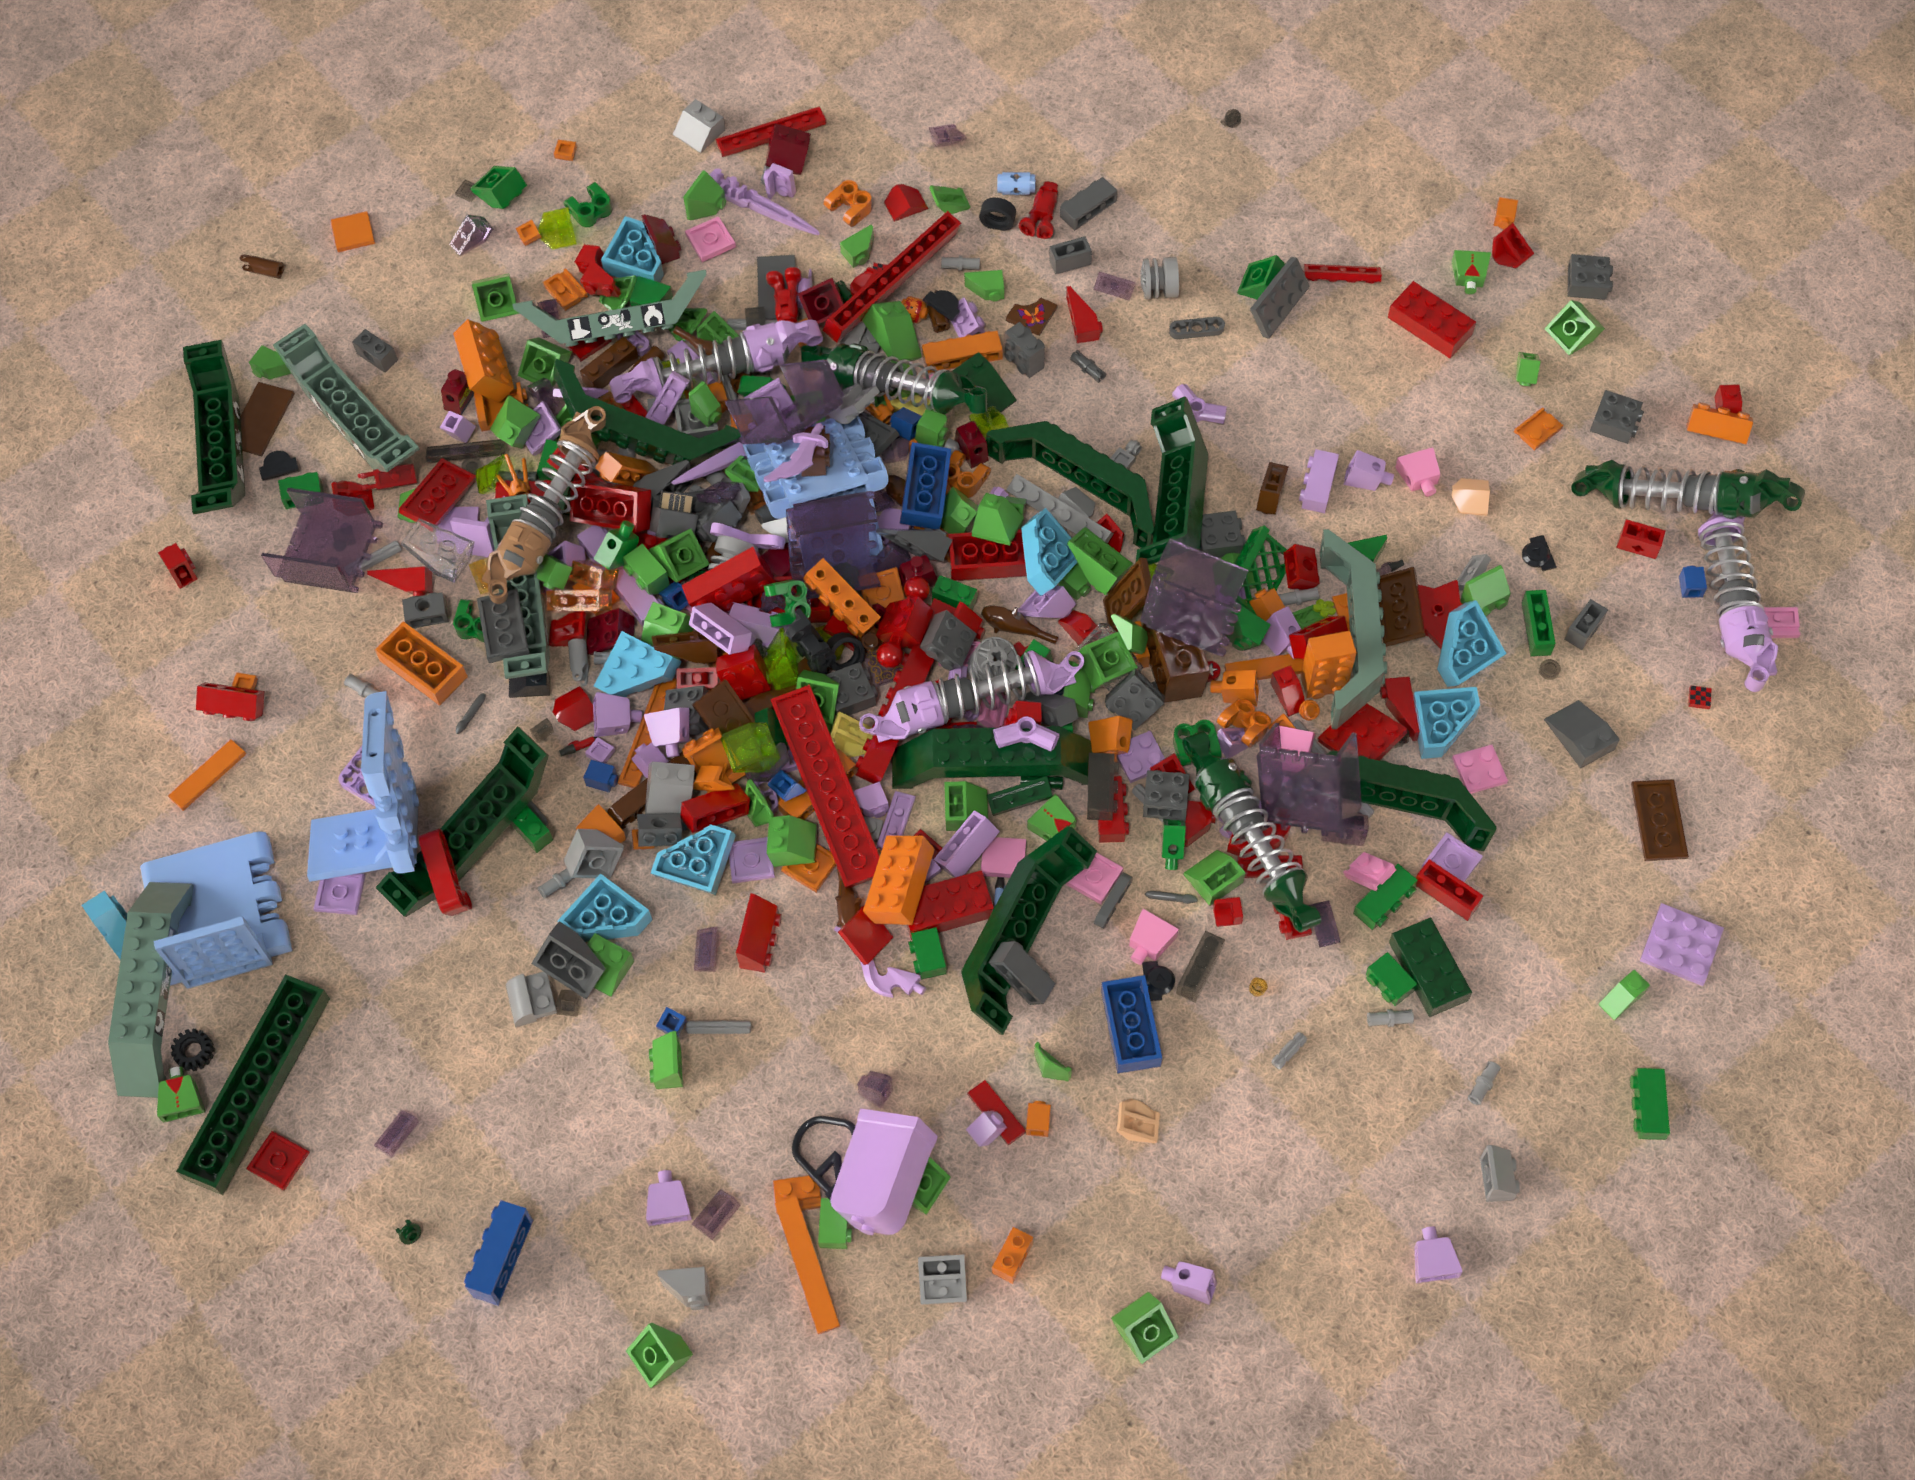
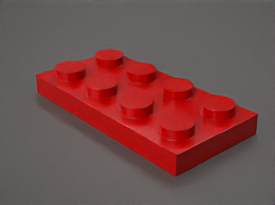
M441 458L399 507V513L434 531L476 481V475Z

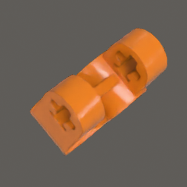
M853 180L843 181L825 197L823 202L824 206L830 211H835L842 204L851 206L843 217V221L850 227H854L872 211L870 193L859 190L858 184Z
M955 450L950 457L947 483L951 488L954 486L965 496L971 498L987 480L991 468L981 463L973 473L969 471L962 472L960 467L965 461L966 454Z
M1238 699L1219 715L1216 723L1223 728H1228L1231 725L1245 728L1241 742L1250 748L1263 739L1271 724V719L1266 713L1255 711V707L1250 701Z

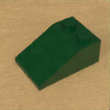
M979 352L953 370L957 375L967 376L976 386L987 390V411L979 414L986 422H989L1017 401L992 364Z

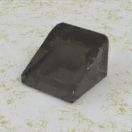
M561 990L556 1001V1014L578 1017L582 996L571 990Z

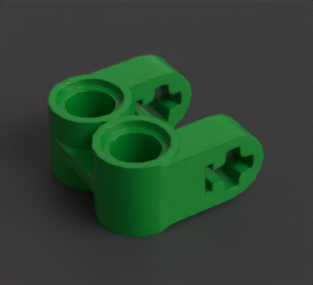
M596 182L586 187L588 194L592 198L591 202L579 204L573 196L563 201L567 211L582 227H592L596 224L598 218H606L612 213L609 195Z
M785 580L764 585L765 596L782 594L786 601L785 612L769 616L771 627L793 623L796 619L795 608L798 605L801 607L804 615L809 618L811 608L806 599L807 587L802 581ZM796 585L797 593L792 595L791 588Z
M460 599L453 620L458 637L464 640L476 638L484 642L480 617L472 618L471 616L473 601Z
M1204 719L1198 721L1195 725L1182 723L1175 727L1173 745L1182 767L1191 765V760L1185 753L1182 744L1183 739L1179 736L1184 735L1188 737L1200 731L1208 733L1210 740L1209 754L1222 758L1215 726L1211 721Z

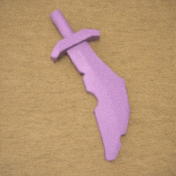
M817 423L811 433L802 432L794 434L793 442L800 443L797 451L790 455V461L783 462L769 475L763 478L764 482L777 481L781 478L786 479L798 475L812 466L816 446L828 447V440L819 435L823 425Z

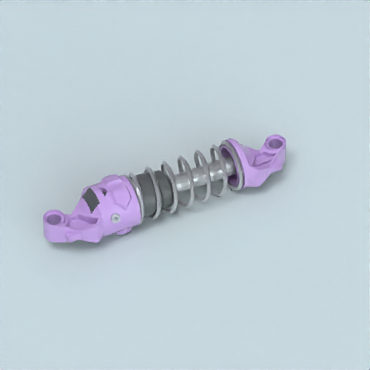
M781 320L762 326L755 324L748 326L745 331L740 332L738 337L731 338L728 335L727 340L722 341L721 344L714 340L711 350L712 355L707 356L703 346L699 344L700 358L692 360L688 349L685 348V363L678 364L674 354L670 353L671 367L664 369L658 357L650 358L647 361H641L631 372L616 376L609 384L614 400L617 403H624L630 400L636 390L657 398L671 372L675 371L690 380L689 386L687 385L686 389L692 391L693 376H696L699 383H701L700 374H703V380L707 385V372H710L714 380L720 383L722 375L728 374L734 379L736 374L741 372L749 374L750 372L759 371L762 374L772 371L775 366L787 362L791 351L799 342L806 343L808 346H816L823 341V336L815 320H805L798 323ZM714 370H717V372H718V378H717L716 374L714 373Z
M1713 511V515L1698 529V537L1701 541V547L1710 550L1704 556V560L1708 563H1714L1708 568L1707 573L1717 577L1711 582L1710 586L1715 590H1719L1713 600L1719 603L1720 607L1717 610L1722 634L1720 642L1722 648L1725 647V651L1729 656L1737 658L1750 666L1751 669L1745 680V686L1752 692H1758L1762 690L1769 676L1777 674L1775 659L1778 646L1772 641V627L1768 626V617L1764 611L1765 609L1759 604L1761 594L1755 590L1758 581L1752 576L1754 567L1749 563L1751 554L1746 549L1748 541L1742 536L1744 533L1743 523L1745 517L1728 519L1724 516L1716 515ZM1741 538L1743 547L1734 546L1733 544ZM1744 551L1747 555V560H1740L1736 557ZM1718 552L1719 560L1708 559L1710 554ZM1721 565L1722 573L1711 572L1714 567ZM1748 565L1750 574L1740 573V570ZM1724 578L1725 583L1721 587L1714 585L1717 581ZM1749 579L1753 581V588L1752 584L1748 581Z
M1031 650L1023 655L1025 668L1019 655L1016 656L1019 670L1009 672L1005 661L1001 660L1003 674L993 677L990 666L986 664L985 669L988 679L979 682L974 670L971 669V680L966 677L960 678L955 673L954 678L946 681L940 678L939 683L932 680L914 686H906L904 689L896 692L885 717L871 713L865 714L859 721V727L864 733L877 736L879 743L890 739L905 740L910 735L921 734L926 730L942 726L944 723L947 724L951 718L957 717L962 720L967 711L977 715L980 710L979 699H982L988 709L993 710L995 694H997L1000 701L1008 706L1011 698V689L1021 701L1026 697V685L1036 696L1053 695L1063 687L1076 683L1074 675L1083 666L1084 657L1080 652L1073 651L1067 654L1060 664H1055ZM1074 656L1078 658L1079 665L1072 667L1068 661L1069 657ZM1022 686V697L1018 693L1017 687ZM1006 691V701L1003 698L1001 692ZM991 696V706L985 697ZM864 719H873L875 726L872 729H866L863 726Z

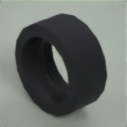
M992 197L982 203L979 219L989 229L1006 231L1013 227L1017 211L1015 206L1006 199ZM990 212L1001 213L1005 217L996 216Z
M840 632L834 634L826 642L834 654L842 643L850 642L854 646L853 655L847 662L842 664L834 662L830 666L835 671L859 662L862 664L864 660V646L860 640L850 633Z

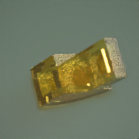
M487 557L468 564L480 595L489 592L488 583L482 581V577L488 568Z

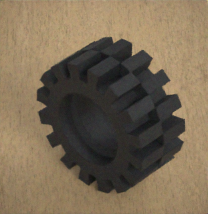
M187 1029L185 1030V1035L180 1032L178 1034L180 1038H174L173 1042L175 1045H171L173 1050L171 1056L174 1061L186 1071H190V1069L197 1071L198 1067L203 1069L205 1063L207 1065L210 1063L209 1058L213 1059L214 1057L212 1052H215V1048L213 1047L212 1040L201 1030L198 1032L197 1029H192V1032ZM192 1043L200 1044L201 1050L196 1056L187 1057L185 1055L188 1045Z

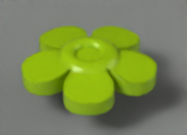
M1319 599L1313 605V610L1320 612L1322 617H1328V614L1334 615L1336 613V609L1333 608L1334 604L1331 601L1324 602L1323 599Z

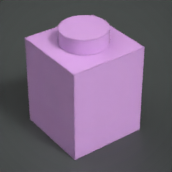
M451 411L448 412L440 426L449 436L464 443L468 442L476 427L465 417Z
M652 742L647 746L645 743L635 750L636 755L632 758V761L646 778H648V766L651 762H668L658 747H654Z
M985 1111L966 1131L978 1146L981 1147L990 1145L1007 1127L1003 1123V1118L1000 1114L994 1111Z

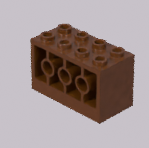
M1188 602L1148 607L1142 627L1147 631V647L1150 654L1149 664L1158 690L1165 696L1164 703L1202 697L1210 668Z

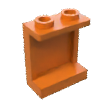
M517 382V389H513L508 395L525 404L524 400H528L526 389H522L520 382ZM474 392L477 418L481 432L490 430L508 395L499 403Z
M719 728L706 731L703 737L687 742L684 748H682L683 755L691 765H694V770L697 774L701 766H708L709 763H712V766L723 767L724 763H728L725 774L731 783L746 775L742 764Z

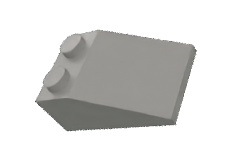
M651 762L648 766L645 814L680 813L681 816V802L692 797L694 765ZM681 819L682 830L687 831V825Z

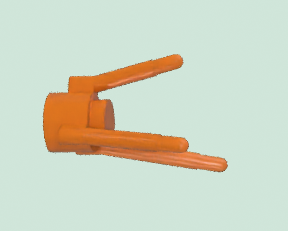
M884 394L883 397L887 406L880 404L875 407L871 403L865 409L876 419L887 424L890 422L895 408L891 405L886 394Z
M505 454L513 481L509 487L500 475H497V479L507 490L509 497L523 494L528 495L531 489L528 482L526 459H522L524 481L517 478L509 455Z

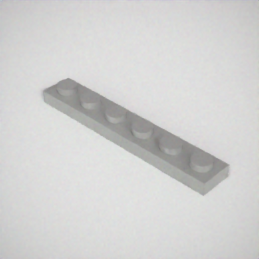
M1018 474L1015 475L1006 489L1007 492L1015 497L1026 499V504L1039 512L1046 508L1060 525L1075 534L1086 527L1106 543L1109 542L1113 535L1111 531Z

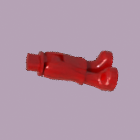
M1045 181L1040 186L1035 196L1033 207L1029 212L1030 216L1022 218L1019 222L1018 227L1023 234L1033 237L1037 222L1041 221L1037 227V237L1048 239L1053 235L1054 226L1050 222L1053 220V211L1058 199L1057 183Z
M796 267L787 268L785 270V278L778 271H771L766 275L768 285L774 288L775 315L777 322L781 320L793 323L798 322L797 287L802 274L801 270Z

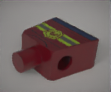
M453 369L448 373V378L441 388L444 410L462 416L473 398L474 391L469 389L465 372Z

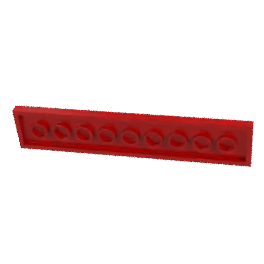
M810 684L770 699L845 888H851L872 880L880 857Z

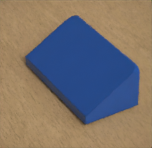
M779 769L768 783V786L785 801L807 791L782 769Z

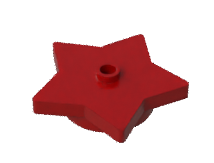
M1457 580L1436 588L1418 584L1425 636L1429 637L1440 649H1442L1449 613L1462 605Z

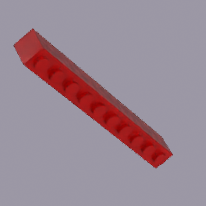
M948 211L943 214L827 319L822 331L838 343L862 321L872 304L882 303L954 238L962 223Z
M935 598L931 605L927 604L933 610V614L924 636L935 614L947 610L953 615L956 608ZM921 643L907 647L911 650L909 654L905 653L900 663L903 665L901 671L897 670L893 678L896 684L894 688H889L885 696L889 700L886 705L882 704L878 712L879 716H886L898 690L904 689L906 686H914L925 682L934 658L927 656L926 652L919 648ZM875 735L871 739L867 738L863 746V750L866 752L864 756H859L855 767L858 768L855 776L873 784L881 782L899 740L890 739L879 743Z

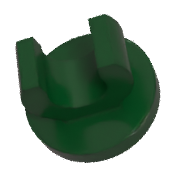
M407 1219L405 1220L407 1224L401 1230L397 1228L396 1232L399 1235L400 1241L403 1244L409 1245L419 1239L421 1228L418 1224L412 1223Z

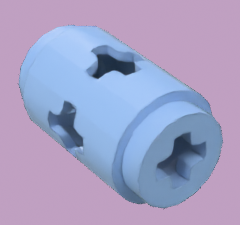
M1002 172V174L997 175V192L1002 193V195H1030L1035 193L1036 176L1031 174V172ZM1015 174H1018V179H1015ZM1014 188H1018L1019 192L1015 193Z

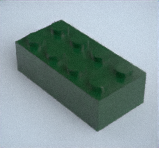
M1431 917L1392 933L1389 944L1402 968L1417 983L1415 992L1429 1018L1469 1001L1472 991Z

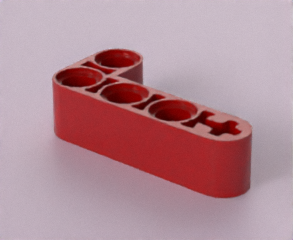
M438 828L418 837L419 844L441 912L445 915L453 916L472 909L468 893L461 890L443 831Z

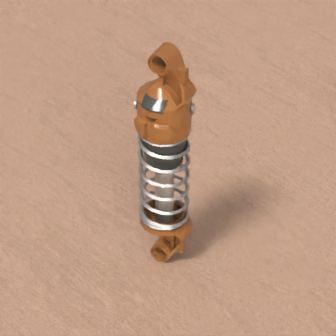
M594 406L582 414L576 412L572 421L567 422L561 427V435L557 446L566 457L564 459L558 455H550L552 462L560 466L557 472L546 467L542 469L546 476L553 479L549 485L543 481H535V485L545 492L544 496L527 495L531 501L530 504H527L526 507H520L521 516L519 519L512 521L498 548L489 554L488 568L482 577V581L488 583L489 597L493 603L502 604L507 600L508 580L519 576L535 574L542 563L545 554L553 542L552 538L556 536L555 528L564 522L561 514L571 510L568 500L577 499L578 497L575 487L585 485L586 482L583 474L591 473L593 471L592 466H595L600 458L591 433L603 429L606 424V414L603 408ZM600 416L602 419L599 421H594L592 417ZM582 464L589 466V470L580 471L578 467ZM575 473L582 479L581 484L570 482ZM567 486H570L574 491L575 495L573 497L563 495ZM560 499L566 503V510H560V507L557 505ZM502 589L504 592L502 595L496 596L493 594V591Z

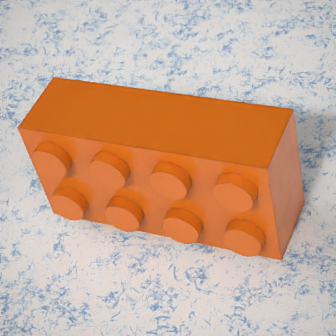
M467 319L453 335L469 389L500 403L514 389L499 335L495 330Z
M404 621L375 649L380 662L439 706L468 677L462 664Z
M1350 631L1309 638L1300 676L1306 698L1320 699L1324 695H1334V691L1341 690L1349 682L1357 653Z
M886 835L863 912L874 924L912 925L935 850L924 836Z

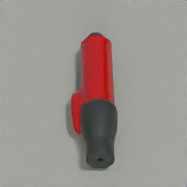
M591 736L581 741L575 740L559 750L561 757L573 754L576 751L591 746L597 737Z

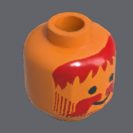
M908 296L906 299H902L901 303L909 312L912 322L918 324L922 319H926L929 309L926 308V303L922 301L923 299Z

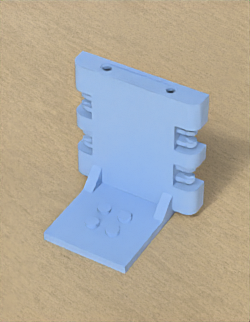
M859 416L854 418L849 424H841L833 418L820 422L825 426L826 434L830 433V467H826V475L802 477L800 473L786 479L781 478L777 481L764 482L763 478L769 475L783 462L791 460L790 455L797 451L800 443L793 442V435L801 433V428L743 444L745 456L751 469L754 471L759 488L763 491L764 499L771 515L777 519L788 516L792 517L806 573L822 558L833 568L848 562L858 572L886 564L881 535L876 533L879 525L872 492L887 486L888 475L881 458H874L873 443L870 437L865 438L864 426Z
M387 691L370 694L365 698L361 772L368 793L373 797L376 808L311 820L307 870L309 882L393 868L396 873L414 871V866L417 863L419 799L416 794V785L408 763L403 761L404 746L400 734H398L397 729H393V711Z
M253 832L148 861L140 866L144 889L149 882L189 883L194 885L191 906L187 907L179 920L178 934L154 941L155 950L172 970L170 985L182 982L189 989L271 966L273 965L271 957L292 951L286 922L279 919V914L277 913L263 915L265 912L276 909L277 903L282 901L280 887L277 882L272 881L271 876L255 877V875L267 872L270 869L269 865L275 863L270 838L267 833Z

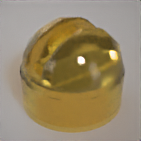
M1258 977L1252 979L1249 984V992L1254 997L1262 996L1268 988L1266 981Z

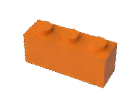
M1699 402L1698 405L1693 404L1686 428L1687 431L1747 444L1754 421L1748 413L1738 412V414L1731 413L1727 408L1718 407V409L1710 408L1709 404Z

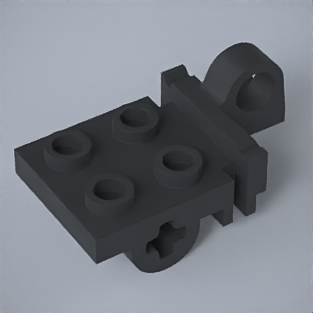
M799 608L795 611L796 619L787 628L786 635L792 642L797 643L796 649L801 657L805 656L812 672L816 671L817 673L827 674V668L835 662L836 655Z

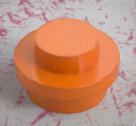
M1313 700L1304 701L1299 708L1300 716L1308 721L1317 718L1320 713L1317 702Z

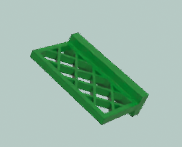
M1265 525L1252 530L1219 591L1222 596L1231 597L1235 602L1255 615L1256 613L1249 603L1255 597H1251L1249 586H1256L1258 592L1262 589V584H1267L1268 590L1275 588L1277 591L1286 574L1285 562L1280 564L1278 553L1283 554L1287 549L1268 534L1270 530ZM1265 540L1270 543V552H1265ZM1272 554L1274 565L1268 566L1266 555ZM1257 556H1261L1263 567L1257 568L1255 561ZM1269 569H1276L1277 577L1275 580L1271 579ZM1259 570H1264L1266 581L1260 582ZM1248 572H1253L1255 583H1248ZM1244 587L1246 599H1242L1237 595L1240 588Z

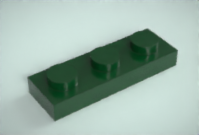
M1047 776L987 795L993 816L1053 797Z

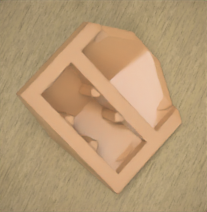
M1461 478L1452 486V498L1459 513L1487 516L1490 495L1488 480Z
M1132 1098L1120 1102L1117 1132L1127 1140L1157 1143L1160 1113L1153 1111L1143 1102Z

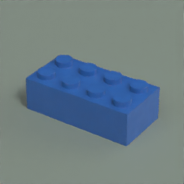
M912 442L900 524L940 529L951 457L950 448Z
M1145 975L1102 982L1101 995L1117 1074L1161 1067L1162 1054Z
M502 1200L492 1211L491 1219L493 1220L490 1227H487L483 1233L481 1249L476 1250L473 1258L475 1263L472 1270L467 1272L464 1280L465 1288L473 1298L497 1306L500 1304L533 1222L526 1208Z

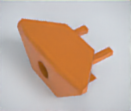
M709 763L708 766H701L693 782L694 790L724 791L735 789L725 774L728 763H724L723 767L712 766V763Z

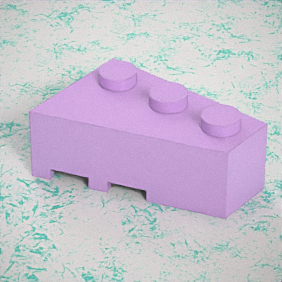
M734 602L728 615L752 632L749 646L755 644L758 651L775 659L788 638L786 630L790 624L771 627L769 616L778 613L772 612L769 614L759 611L760 608Z

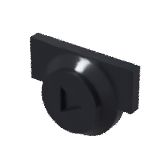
M939 290L935 293L930 291L922 300L951 321L960 313V310L957 309L958 299L949 291Z
M273 451L265 457L263 466L259 467L261 479L264 481L299 471L296 457L290 458L284 451Z
M1544 535L1529 538L1530 543L1525 545L1522 550L1524 562L1531 567H1541L1542 571L1557 568Z
M1158 961L1143 962V975L1146 977L1150 1001H1162V995L1168 994L1174 988L1175 976L1169 968L1158 966Z

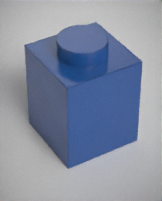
M902 407L891 416V427L897 430L899 436L910 441L916 435L917 423L922 416Z
M1693 565L1683 567L1679 575L1682 598L1703 597L1707 589L1704 567Z
M674 581L661 591L659 595L669 608L681 611L689 603L681 586L682 584Z
M595 760L590 761L583 777L586 786L610 793L612 786L615 787L618 782L615 766Z
M666 1007L656 1027L666 1034L676 1031L679 1036L687 1022V1018Z

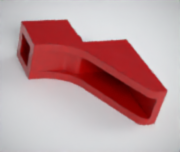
M584 244L574 262L583 274L580 282L585 291L591 295L620 297L621 291L615 285L614 279L603 270L601 259L604 253L600 246Z

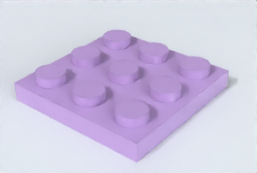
M1661 903L1640 961L1703 986L1724 928Z

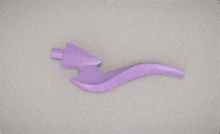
M836 926L834 931L838 933L841 928ZM873 959L867 965H863L861 962L867 985L879 995L893 998L891 990L894 987H900L907 995H910L913 990L923 995L926 990L924 986L919 984L921 977L918 974L888 967L887 974L881 976L877 972Z

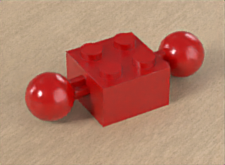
M914 576L908 579L904 585V594L907 599L891 602L886 607V612L876 633V636L883 642L877 650L876 657L879 664L885 668H894L901 663L903 659L901 648L917 645L922 641L933 614V610L924 602L930 593V586L923 577Z

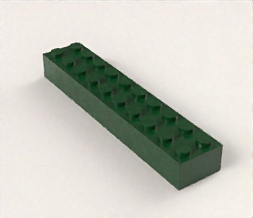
M285 974L176 1170L184 1180L222 1196L224 1195L330 1000L324 989Z

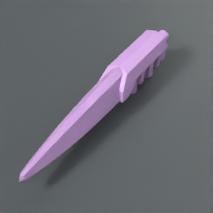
M716 168L709 174L724 190L727 201L741 208L747 207L796 229L814 235L820 234L810 224L780 205L757 194V191L753 189L747 190L746 185L740 188L735 176L727 177L724 180V174L721 173L719 168Z
M770 412L765 415L769 422L768 425L760 428L756 420L751 422L749 425L753 432L745 439L705 460L671 483L687 482L727 468L740 455L747 459L743 444L761 440L770 435L789 432L797 424L793 419L787 422L784 416L776 420L773 413Z

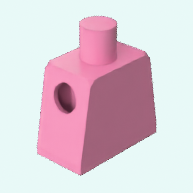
M1433 447L1397 458L1395 468L1411 491L1422 489L1426 497L1436 493L1434 485L1438 484L1440 470Z
M1143 909L1130 938L1129 946L1135 949L1130 957L1131 960L1139 965L1143 963L1146 956L1156 961L1176 940L1179 929Z

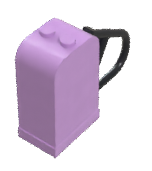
M860 1109L856 1125L847 1119L829 1116H815L805 1121L794 1136L792 1154L796 1162L825 1192L827 1198L831 1200V1205L835 1211L854 1228L867 1235H873L874 1233L893 1235L899 1232L907 1220L930 1153L935 1146L938 1136L919 1117L868 1109ZM821 1123L849 1129L852 1138L843 1164L841 1156L834 1151L817 1169H814L800 1153V1142L805 1132L810 1127ZM832 1166H834L836 1180L833 1186L822 1177Z

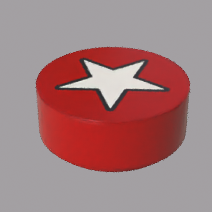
M1207 661L1210 668L1207 682H1211V680L1216 681L1220 676V666L1214 661Z

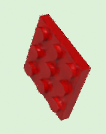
M1366 703L1338 729H1332L1330 725L1317 739L1321 745L1330 751H1344L1347 754L1381 760L1407 734V728Z

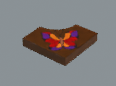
M1041 297L1030 305L1014 304L1006 316V322L1013 325L1020 322L1024 327H1028L1033 334L1040 336L1057 310L1058 305Z

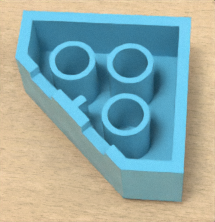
M625 216L601 259L603 270L609 275L618 278L635 275L636 277L641 276L660 282L664 276L661 260L645 230L643 222Z
M1046 508L1031 517L1021 528L1027 581L1040 596L1054 588L1077 563L1067 545L1071 537Z
M1476 600L1465 602L1449 613L1437 668L1447 687L1460 685L1507 654Z
M621 631L594 687L610 695L627 697L629 694L652 688L656 684L673 680L677 668H679L682 661L666 653L656 651L649 644Z
M1477 687L1414 692L1413 698L1420 731L1417 740L1421 759L1442 757L1474 720L1480 707Z
M709 825L704 830L688 836L672 847L658 852L651 874L716 895L736 834L731 830Z
M600 873L559 918L558 922L560 921L577 932L584 942H589L594 933L605 939L638 936L652 921V917L646 907Z
M104 890L81 906L121 960L128 912L125 911L114 895L109 897Z

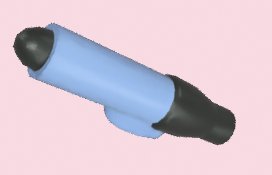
M997 877L994 907L1005 888L1004 877Z

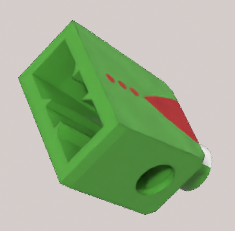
M1454 250L1452 267L1456 286H1465L1466 294H1475L1476 287L1483 288L1491 252Z
M1056 794L1027 820V829L1046 841L1067 826H1071L1073 829L1076 827L1075 817Z
M182 1067L171 1068L169 1070L170 1079L159 1083L157 1117L164 1123L205 1113V1108L191 1075L184 1076Z

